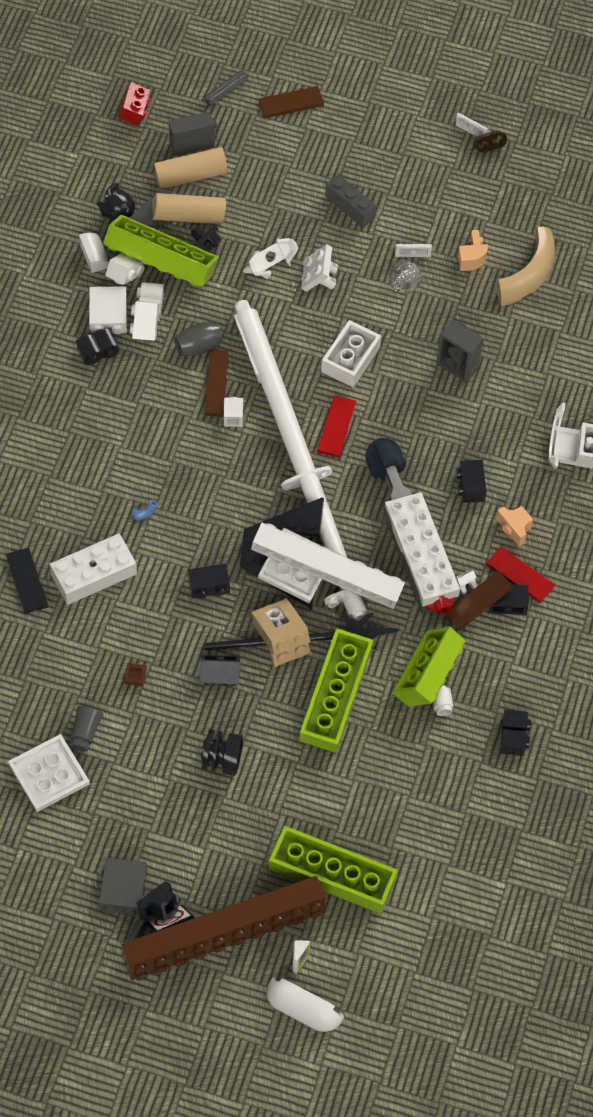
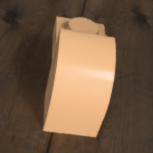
M471 230V245L459 246L458 261L460 271L476 270L486 261L488 244H483V237H479V230Z

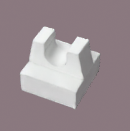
M465 571L455 577L461 594L467 593L465 588L467 583L471 589L477 587L474 571Z

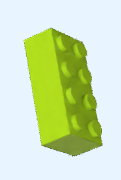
M450 626L426 631L392 693L408 707L432 704L437 698L440 687L445 683L448 672L454 667V661L462 652V647L466 640Z

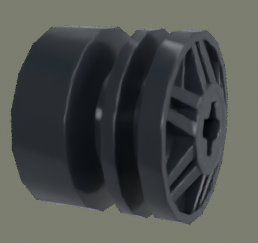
M209 729L201 752L202 770L207 771L210 763H212L211 770L216 772L218 765L221 764L222 774L236 776L242 753L243 735L230 733L227 741H223V731H219L217 739H215V730Z

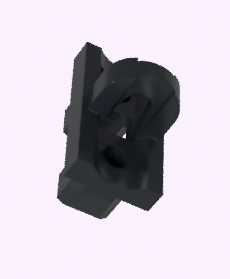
M214 225L205 234L199 227H194L191 230V235L197 242L193 246L210 252L211 250L205 245L207 241L214 248L222 241L221 237L216 233L218 228Z

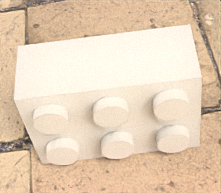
M349 320L322 359L321 372L354 388L380 349L381 335Z

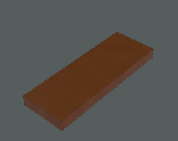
M318 86L259 98L264 118L324 106Z
M497 570L445 614L456 628L461 631L513 587Z

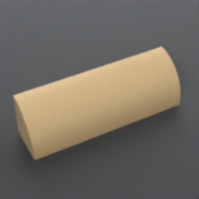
M222 147L154 163V173L160 190L162 187L165 189L226 174L227 163Z
M156 193L152 199L153 220L222 224L224 221L226 198Z

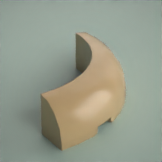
M544 226L537 227L535 237L537 251L525 268L512 276L498 279L496 292L501 306L522 300V297L535 292L548 277L555 256V242L550 228Z

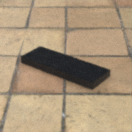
M25 548L7 553L6 558L24 613L27 614L48 608L30 549Z

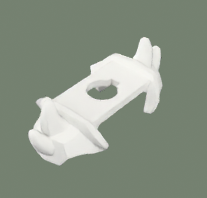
M277 238V242L261 252H253L243 272L252 273L255 276L261 275L268 279L271 271L265 270L281 260L286 259L287 264L291 266L290 261L298 251L297 243L290 238ZM269 251L275 253L274 259L271 262H268L265 258L266 253Z

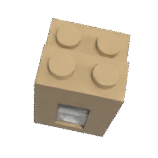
M288 599L251 612L254 627L269 647L271 660L275 667L311 653L308 628Z

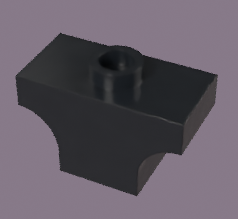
M166 881L136 902L139 917L143 921L150 919L166 921L179 911L176 894L172 892L171 883Z

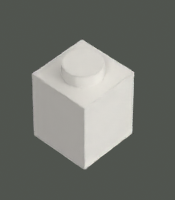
M224 398V426L242 427L243 398Z

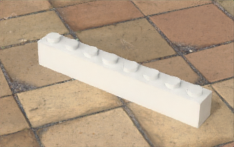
M261 523L252 543L251 550L392 609L395 608L405 584L396 576H388L381 570L369 568L360 561H352L343 554H336L324 546L314 545L308 539L297 538L291 532H283L276 529L272 524Z

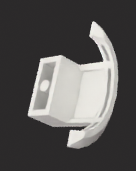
M562 403L556 409L548 461L554 470L557 469L558 462L593 469V424L582 423L580 430L561 427L565 411V403Z

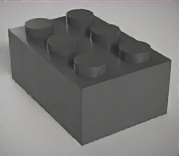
M453 319L440 333L436 364L467 383L479 369L483 338L477 332L468 329L463 323Z

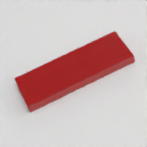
M334 395L317 453L340 458L356 406V400Z
M500 547L486 562V566L495 572L499 570L505 579L513 585H527L528 595L539 603L555 587L554 583L503 547Z

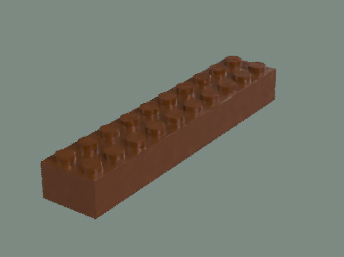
M316 875L123 943V960L131 981L135 979L143 980L149 974L155 972L162 973L171 966H182L188 960L194 958L196 960L202 959L208 953H218L225 950L228 946L241 945L250 938L258 939L267 932H278L284 926L300 924L304 919L310 917L312 919L317 918L325 911L326 897Z

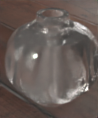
M401 260L392 266L389 272L390 285L395 291L408 294L414 292L421 285V269L413 262Z

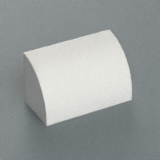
M95 233L80 234V247L90 272L94 273L107 269L110 261L99 235Z

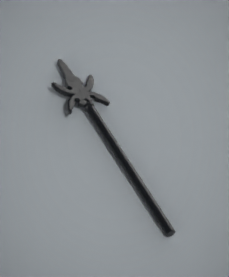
M374 613L364 616L358 625L351 618L340 615V618L348 625L351 624L353 626L352 629L347 627L345 631L369 639L399 631L398 628H377L370 625L364 628L363 624L367 623ZM335 632L309 634L310 641L332 640ZM262 638L205 643V651L264 646L267 644Z

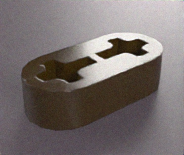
M499 130L476 137L473 145L481 153L489 152L505 146L507 136ZM498 136L502 137L501 139H499V143L493 141L498 139ZM482 141L488 142L483 144V148L479 146L480 144H482Z

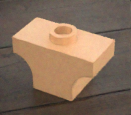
M522 506L515 510H508L502 507L497 511L496 520L502 526L504 533L509 535L518 547L523 545L526 540V532L532 528L533 519Z

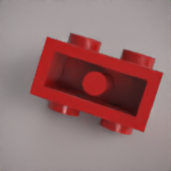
M130 82L125 91L118 118L134 125H138L140 120H144L147 110L144 109L145 107L147 108L151 99L148 97L150 90Z

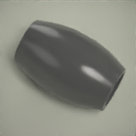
M214 322L190 326L174 337L175 347L180 356L200 355L215 348L223 340L220 328Z

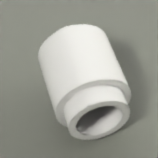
M445 685L440 687L437 698L433 702L434 711L439 716L451 714L454 707L451 689Z

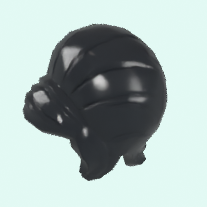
M118 183L112 184L104 194L105 203L99 201L96 204L100 208L102 216L113 220L117 219L120 215L130 218L135 211L133 198L129 193L120 189Z

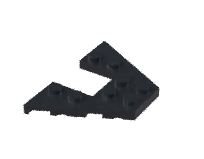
M321 497L245 528L240 567L258 578L268 556L251 550L253 540L261 523L272 524L281 531L285 528L298 535L320 536L324 498ZM271 585L273 588L277 589L283 594L288 595L291 599L296 600L297 602L306 606L310 610H313L314 596L309 604Z

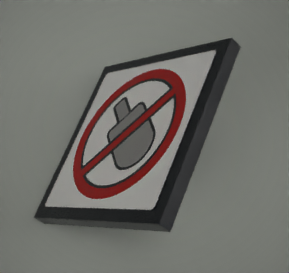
M182 904L178 906L179 911L166 921L150 919L146 921V924L153 932H157L191 920L194 916Z

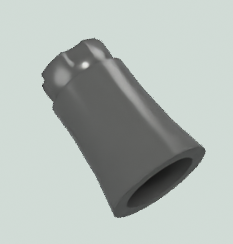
M88 706L77 707L74 727L70 737L69 746L81 752L88 751L103 713Z

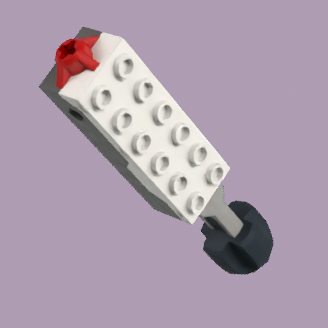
M378 438L371 442L367 448L365 458L372 477L386 480L391 492V501L385 502V522L421 614L429 611L444 614L450 610L453 604L458 603L459 585L422 493L412 495L411 490L403 486L398 473L402 472L406 466L401 448L395 441L389 438Z

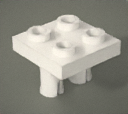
M326 244L305 258L301 289L309 291L317 284L324 285L329 289L335 287L336 279L330 277L329 273L335 274L338 264L331 262V246Z

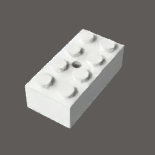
M120 533L50 563L51 576L67 605L137 575L136 562Z

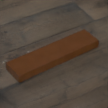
M210 350L205 416H224L229 351Z

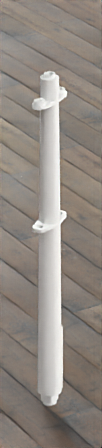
M247 300L238 301L234 305L237 313L234 317L258 383L262 384L296 472V476L282 482V489L290 490L301 487L307 503L321 497L324 498L321 540L324 547L330 551L347 556L320 483L321 479L332 473V469L329 466L315 469L259 314L256 309L250 308ZM340 587L341 591L324 599L325 605L329 608L336 607L339 603L343 602L349 618L354 621H360L367 614L362 596Z

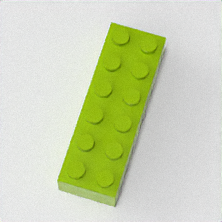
M120 215L109 225L103 243L113 251H120L129 258L141 260L145 265L157 267L159 271L171 273L175 278L187 280L197 287H203L213 276L219 259L214 254L124 215Z
M336 628L300 730V742L337 753L372 652L374 640Z
M284 826L271 854L268 869L298 882L317 875L324 892L380 914L384 911L398 874V870L287 826Z

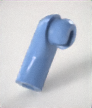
M150 500L145 509L135 508L131 514L137 521L149 518L154 513L158 503L155 500Z

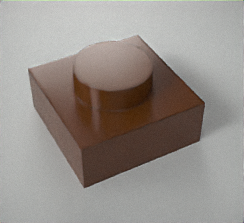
M127 663L124 684L144 687L147 666Z

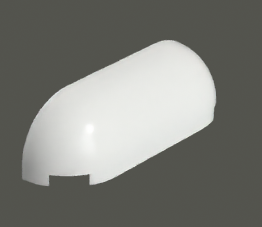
M274 977L271 978L267 987V998L275 1009L317 1031H331L342 1023L344 1015L333 1010L335 1006L285 979L281 978L280 982H278Z

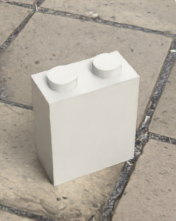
M126 286L90 287V334L106 328H110L114 334L127 333Z

